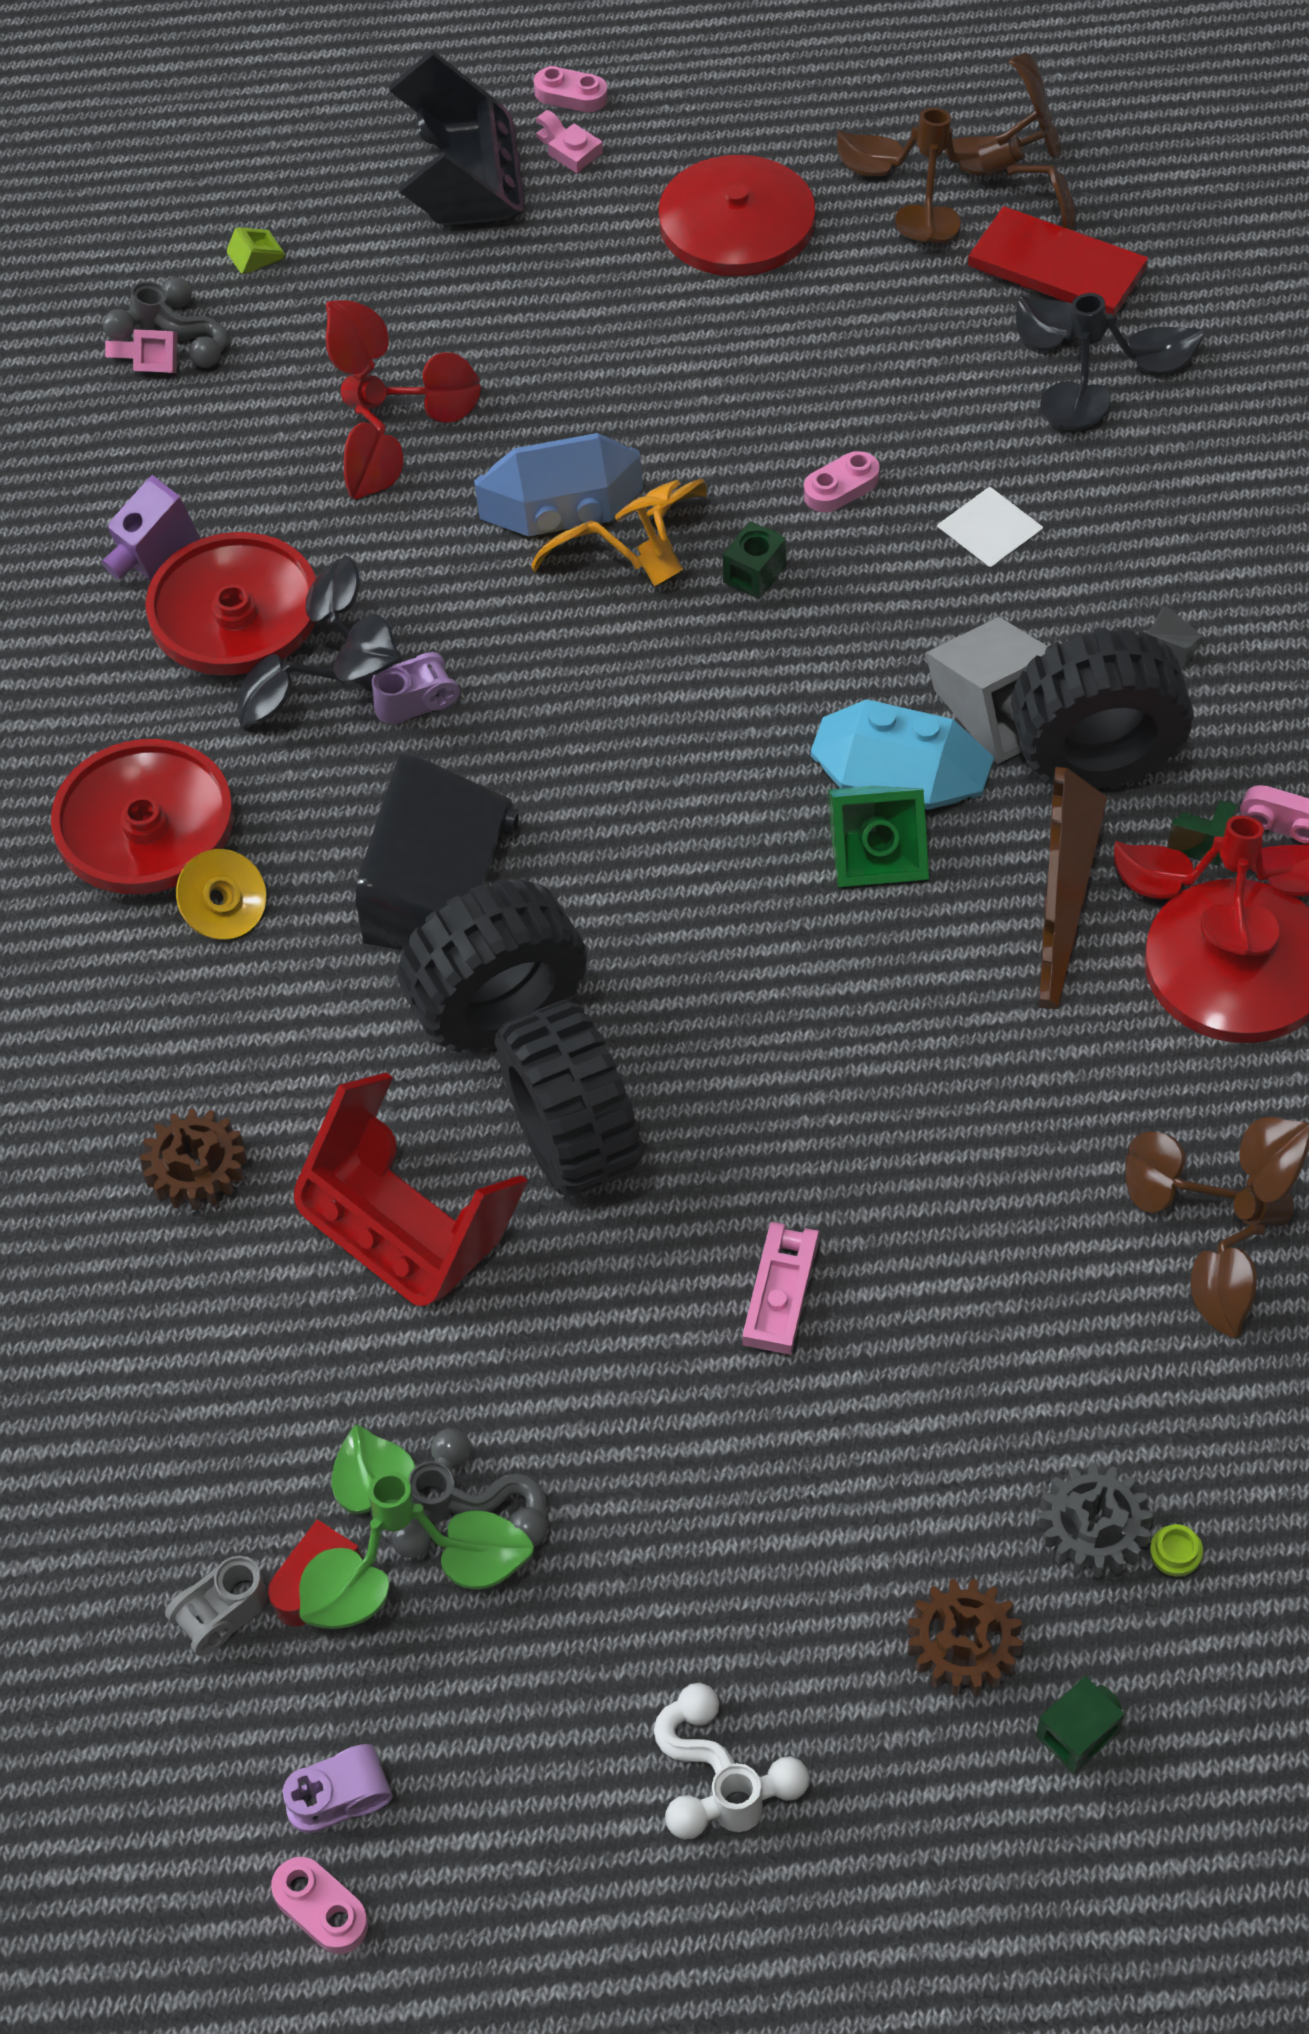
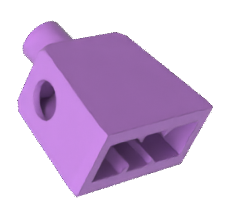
M151 475L109 522L108 530L117 547L101 562L105 569L117 580H120L133 567L148 579H152L159 567L171 555L186 545L201 539L181 497Z

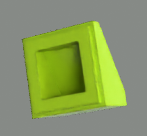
M235 227L227 247V254L242 274L250 273L280 261L285 256V253L271 232L265 229Z

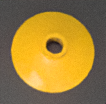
M213 849L202 852L185 865L177 881L176 899L184 920L196 932L211 939L230 940L246 934L259 922L266 905V887L259 870L249 859L231 850ZM212 890H218L222 893L224 897L222 905H216L211 901L210 893Z

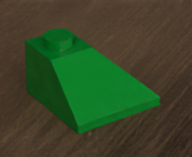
M864 786L828 789L830 834L838 887L929 880L923 788Z

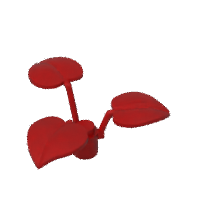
M332 300L326 302V348L332 364L339 371L353 374L343 381L341 397L347 406L356 408V414L363 415L371 422L357 424L349 433L344 448V478L347 492L350 498L359 499L382 491L394 484L401 474L403 467V452L399 441L394 436L384 435L385 425L368 409L379 407L385 400L386 395H425L424 409L429 418L442 423L455 422L465 417L475 407L480 396L481 385L478 375L463 357L451 352H442L432 356L424 366L422 377L425 387H385L380 378L368 375L375 369L373 359L383 356L389 346V336L384 321L374 310L363 304L347 300Z
M1239 815L1230 818L1226 823L1223 838L1219 836L1214 838L1213 846L1194 870L1191 860L1186 854L1178 850L1159 845H1128L1117 841L1114 844V863L1122 880L1135 892L1158 899L1174 898L1180 893L1182 884L1187 886L1193 885L1220 852L1223 865L1228 870L1237 872L1234 906L1219 904L1208 908L1203 913L1200 924L1202 933L1208 941L1223 950L1235 954H1249L1250 956L1268 954L1277 944L1280 934L1279 923L1269 909L1261 906L1243 907L1246 871L1249 868L1256 873L1257 879L1267 880L1271 888L1281 894L1291 896L1309 895V845H1281L1261 848L1264 827L1258 820L1249 816Z

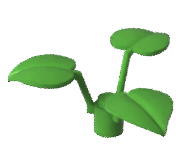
M355 1425L347 1435L337 1454L332 1473V1489L338 1504L348 1512L363 1514L372 1510L373 1520L370 1522L371 1534L368 1551L363 1560L358 1553L347 1548L325 1550L316 1555L306 1566L301 1576L299 1585V1615L305 1623L327 1629L351 1627L375 1615L384 1605L390 1589L388 1576L383 1571L371 1567L377 1557L381 1532L384 1529L391 1532L400 1531L412 1519L418 1520L438 1546L446 1548L441 1556L442 1569L451 1581L463 1588L485 1589L501 1583L532 1557L534 1545L529 1537L520 1528H515L514 1524L496 1514L479 1510L466 1511L455 1515L448 1525V1537L443 1536L426 1516L423 1506L413 1503L411 1486L408 1479L410 1473L415 1468V1464L410 1455L398 1445L375 1436L360 1425Z

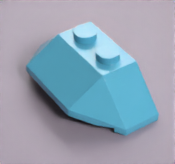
M867 699L823 717L811 749V757L816 763H820L824 771L840 788L864 786L923 788L925 809L927 810L954 804L968 797L971 799L982 797L994 763V756L954 719Z

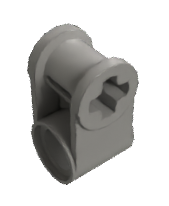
M241 1555L232 1556L224 1560L195 1585L179 1593L167 1606L165 1617L170 1623L179 1624L191 1639V1649L196 1655L205 1656L218 1649L234 1632L265 1609L269 1601L268 1586L257 1564L252 1559ZM245 1580L253 1581L248 1591L237 1595L231 1594L232 1588L237 1583ZM195 1617H199L203 1624L199 1623Z

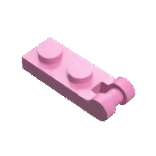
M770 1223L742 1335L743 1346L792 1354L811 1269L818 1248L819 1230L804 1228L803 1232L787 1230L786 1224ZM782 1248L798 1251V1256L781 1253Z

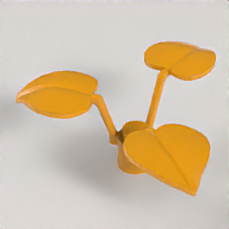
M703 479L692 481L672 493L673 490L681 484L679 480L665 483L648 492L645 497L632 501L614 516L618 522L633 512H638L649 537L648 541L637 547L641 555L636 556L603 526L592 520L571 528L548 541L539 550L532 562L531 568L533 572H536L546 555L557 545L572 538L598 533L629 559L636 570L643 566L655 587L683 570L682 565L672 550L673 546L668 539L663 516L671 505L678 501L692 497H706L707 485ZM648 506H653L646 512ZM652 515L654 516L658 535H656L649 519Z

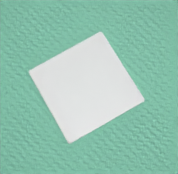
M991 487L985 489L937 525L938 528L989 567L995 565L1043 529V526Z

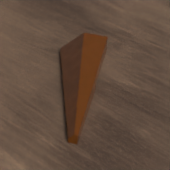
M1063 767L1055 768L1051 808L1049 865L1044 903L1039 1008L1046 1009L1059 1008L1103 827L1107 802L1105 795L1074 772Z

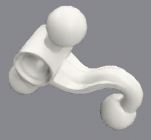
M694 1683L685 1687L679 1695L678 1701L671 1703L661 1711L654 1727L655 1741L664 1754L675 1760L709 1763L716 1773L712 1783V1796L701 1800L691 1795L678 1796L670 1802L666 1809V1826L674 1836L684 1840L696 1838L704 1831L707 1821L715 1818L721 1826L729 1831H748L756 1826L761 1819L763 1812L762 1800L773 1796L785 1801L796 1800L805 1793L810 1781L809 1771L801 1760L791 1756L779 1758L772 1763L767 1775L759 1777L755 1770L749 1766L734 1763L726 1748L714 1741L679 1738L676 1735L675 1729L681 1722L685 1721L694 1726H702L714 1720L718 1713L720 1705L718 1696L710 1686L703 1683ZM734 1792H743L750 1796L747 1801L740 1804L729 1803L725 1800L728 1795Z

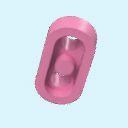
M549 66L540 70L534 77V93L536 98L542 103L581 112L598 111L607 103V84L599 76Z
M855 451L811 473L804 482L805 503L815 511L832 512L868 493L879 482L878 460L867 452Z
M1263 785L1253 786L1247 790L1240 806L1241 815L1255 818L1263 825L1264 830L1292 837L1302 843H1309V798Z
M295 1857L285 1861L278 1867L271 1883L272 1894L276 1904L284 1914L317 1944L330 1953L344 1954L353 1951L364 1941L368 1932V1918L362 1903L321 1865L310 1858ZM297 1877L308 1879V1884L303 1890L292 1891L289 1889L293 1879ZM344 1912L348 1915V1919L343 1926L332 1927L329 1925V1919L333 1914Z

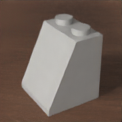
M997 617L926 652L935 692L974 739L994 756V762L997 764L1023 752L1012 713L1011 697L1022 671H1027L1028 663L1036 655L1043 656L1048 647L1001 617Z

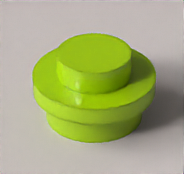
M1174 1524L1165 1526L1155 1533L1150 1545V1556L1154 1565L1161 1572L1176 1577L1186 1576L1194 1572L1200 1565L1203 1556V1546L1200 1538L1194 1531L1184 1525Z

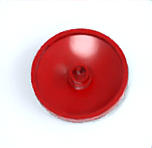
M727 155L698 162L680 172L670 181L663 191L659 202L660 233L669 250L678 259L693 268L722 276L755 275L771 271L788 263L807 246L815 227V201L806 182L790 168L773 160L757 156Z
M230 532L208 536L192 542L175 552L159 567L153 576L145 601L149 627L154 640L161 650L182 666L214 675L245 674L262 659L272 654H276L282 660L285 659L308 638L315 626V622L307 616L305 603L308 591L316 577L312 567L303 555L289 544L277 538L250 532Z
M140 739L122 742L91 755L74 768L63 781L55 796L51 810L53 837L58 852L67 867L76 876L90 885L121 894H148L176 887L181 871L191 859L202 852L223 849L230 837L234 819L230 789L217 765L209 757L190 746L162 739Z
M1236 879L1212 880L1197 884L1180 892L1169 900L1156 915L1148 933L1144 965L1147 980L1153 994L1162 1007L1187 1028L1204 1036L1232 1043L1270 1041L1288 1035L1305 1025L1309 1021V907L1295 896L1275 891L1269 884L1245 879L1243 907L1261 906L1269 909L1279 923L1280 934L1277 944L1268 954L1262 956L1239 955L1213 945L1203 935L1200 924L1202 915L1208 908L1219 904L1234 906Z

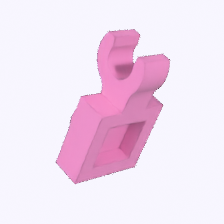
M549 110L544 111L536 118V122L544 127L536 133V137L541 142L548 144V155L575 173L581 171L603 153L602 141L575 123L565 129L559 118Z
M134 330L133 342L106 341L105 357L133 359V371L177 373V332Z

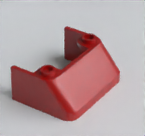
M385 1072L340 1084L294 1188L296 1208L305 1219L411 1303L425 1306L439 1301L498 1245L529 1180L519 1175L477 1189L470 1204L461 1210L455 1221L389 1170L396 1156V1139L391 1129L376 1118V1115L393 1077Z

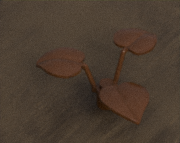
M1022 53L1011 58L1008 63L1017 70L1023 79L1035 111L1007 132L997 135L996 140L979 145L980 161L987 176L1004 170L1008 171L1009 176L1016 173L1048 174L1052 180L1059 202L1063 227L1074 231L1077 223L1076 208L1064 175L1062 173L1059 174L1058 169L1053 165H1019V161L1025 159L1023 147L1042 138L1045 139L1048 152L1052 158H1058L1062 153L1060 137L1053 124L1052 114L1046 102V92L1039 67L1031 54ZM1034 120H1038L1041 128L1039 132L1021 140L1018 136L1013 137Z
M927 108L920 113L919 126L912 128L911 136L904 148L897 141L887 137L855 135L838 130L837 150L841 160L850 170L865 176H885L890 173L892 165L902 166L916 142L920 153L929 157L925 206L907 205L898 210L895 216L896 228L904 236L922 242L947 243L955 239L961 225L959 215L950 207H932L936 158L945 150L949 161L958 162L959 167L963 171L975 175H986L980 161L978 146L996 140V136L962 137L952 140L953 130L950 129L951 115L940 108Z
M1264 1117L1250 1124L1242 1138L1239 1152L1241 1167L1250 1175L1247 1180L1248 1187L1242 1191L1189 1182L1178 1178L1184 1168L1186 1156L1180 1143L1169 1134L1154 1131L1144 1132L1137 1135L1128 1147V1154L1125 1160L1126 1185L1132 1201L1140 1209L1152 1213L1167 1209L1173 1202L1175 1187L1182 1190L1234 1199L1236 1215L1249 1225L1248 1228L1220 1241L1218 1252H1201L1195 1260L1191 1273V1293L1197 1309L1211 1326L1227 1336L1241 1337L1243 1323L1252 1307L1257 1287V1272L1254 1262L1244 1250L1231 1247L1253 1235H1263L1265 1233V1226H1283L1291 1219L1294 1211V1202L1290 1191L1301 1172L1309 1150V1122L1293 1121L1278 1117Z

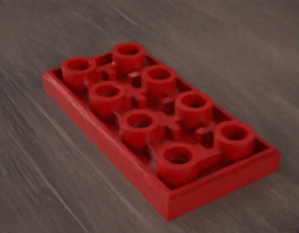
M1005 206L999 211L968 256V266L981 270L988 275L1014 282L1024 288L1047 294L1060 301L1072 304L1073 300L1079 295L1085 293L1098 294L1105 300L1106 314L1111 313L1114 317L1146 270L1148 257Z

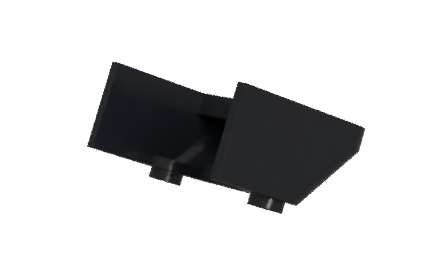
M431 50L389 85V92L416 111L417 130L422 139L428 144H434L441 150L438 156L399 186V193L427 212L437 224L442 223L445 226L512 220L525 209L514 121L510 113L499 101L435 51Z

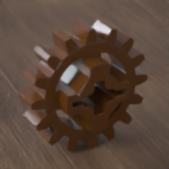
M189 1109L187 1119L180 1120L179 1116L173 1113L170 1114L171 1125L167 1128L158 1123L154 1125L157 1138L144 1139L143 1144L146 1153L140 1155V1162L147 1187H153L156 1198L159 1201L170 1196L173 1208L178 1209L184 1200H189L192 1209L198 1210L200 1199L207 1198L209 1203L214 1206L218 1204L216 1193L222 1191L231 1195L234 1192L231 1179L243 1180L244 1173L241 1165L247 1163V1156L243 1147L244 1143L239 1130L233 1131L230 1119L225 1118L217 1123L214 1111L209 1110L204 1118H198L195 1109ZM187 1153H191L193 1158L197 1159L200 1165H196L194 1159H190Z
M950 1579L947 1593L943 1594L940 1589L932 1586L929 1589L930 1604L922 1600L916 1601L914 1614L917 1618H909L907 1633L913 1637L908 1640L907 1650L910 1655H920L916 1660L915 1669L918 1674L930 1669L933 1671L931 1686L937 1688L946 1680L951 1682L952 1695L957 1696L962 1685H969L974 1696L980 1695L981 1683L986 1680L996 1689L1001 1683L1002 1676L1000 1670L1008 1674L1014 1672L1016 1660L1013 1656L1021 1655L1023 1640L1016 1637L1021 1634L1022 1621L1021 1619H1009L1014 1606L1011 1600L1001 1604L996 1602L998 1588L993 1586L983 1594L978 1592V1581L971 1579L968 1589L960 1590L957 1581ZM937 1620L939 1622L938 1628L941 1632L936 1635L935 1641L931 1643L929 1630L933 1622ZM998 1631L1000 1645L993 1655L989 1641L993 1639L994 1633ZM960 1633L961 1636L956 1638L955 1634ZM973 1635L974 1641H970L968 1637Z

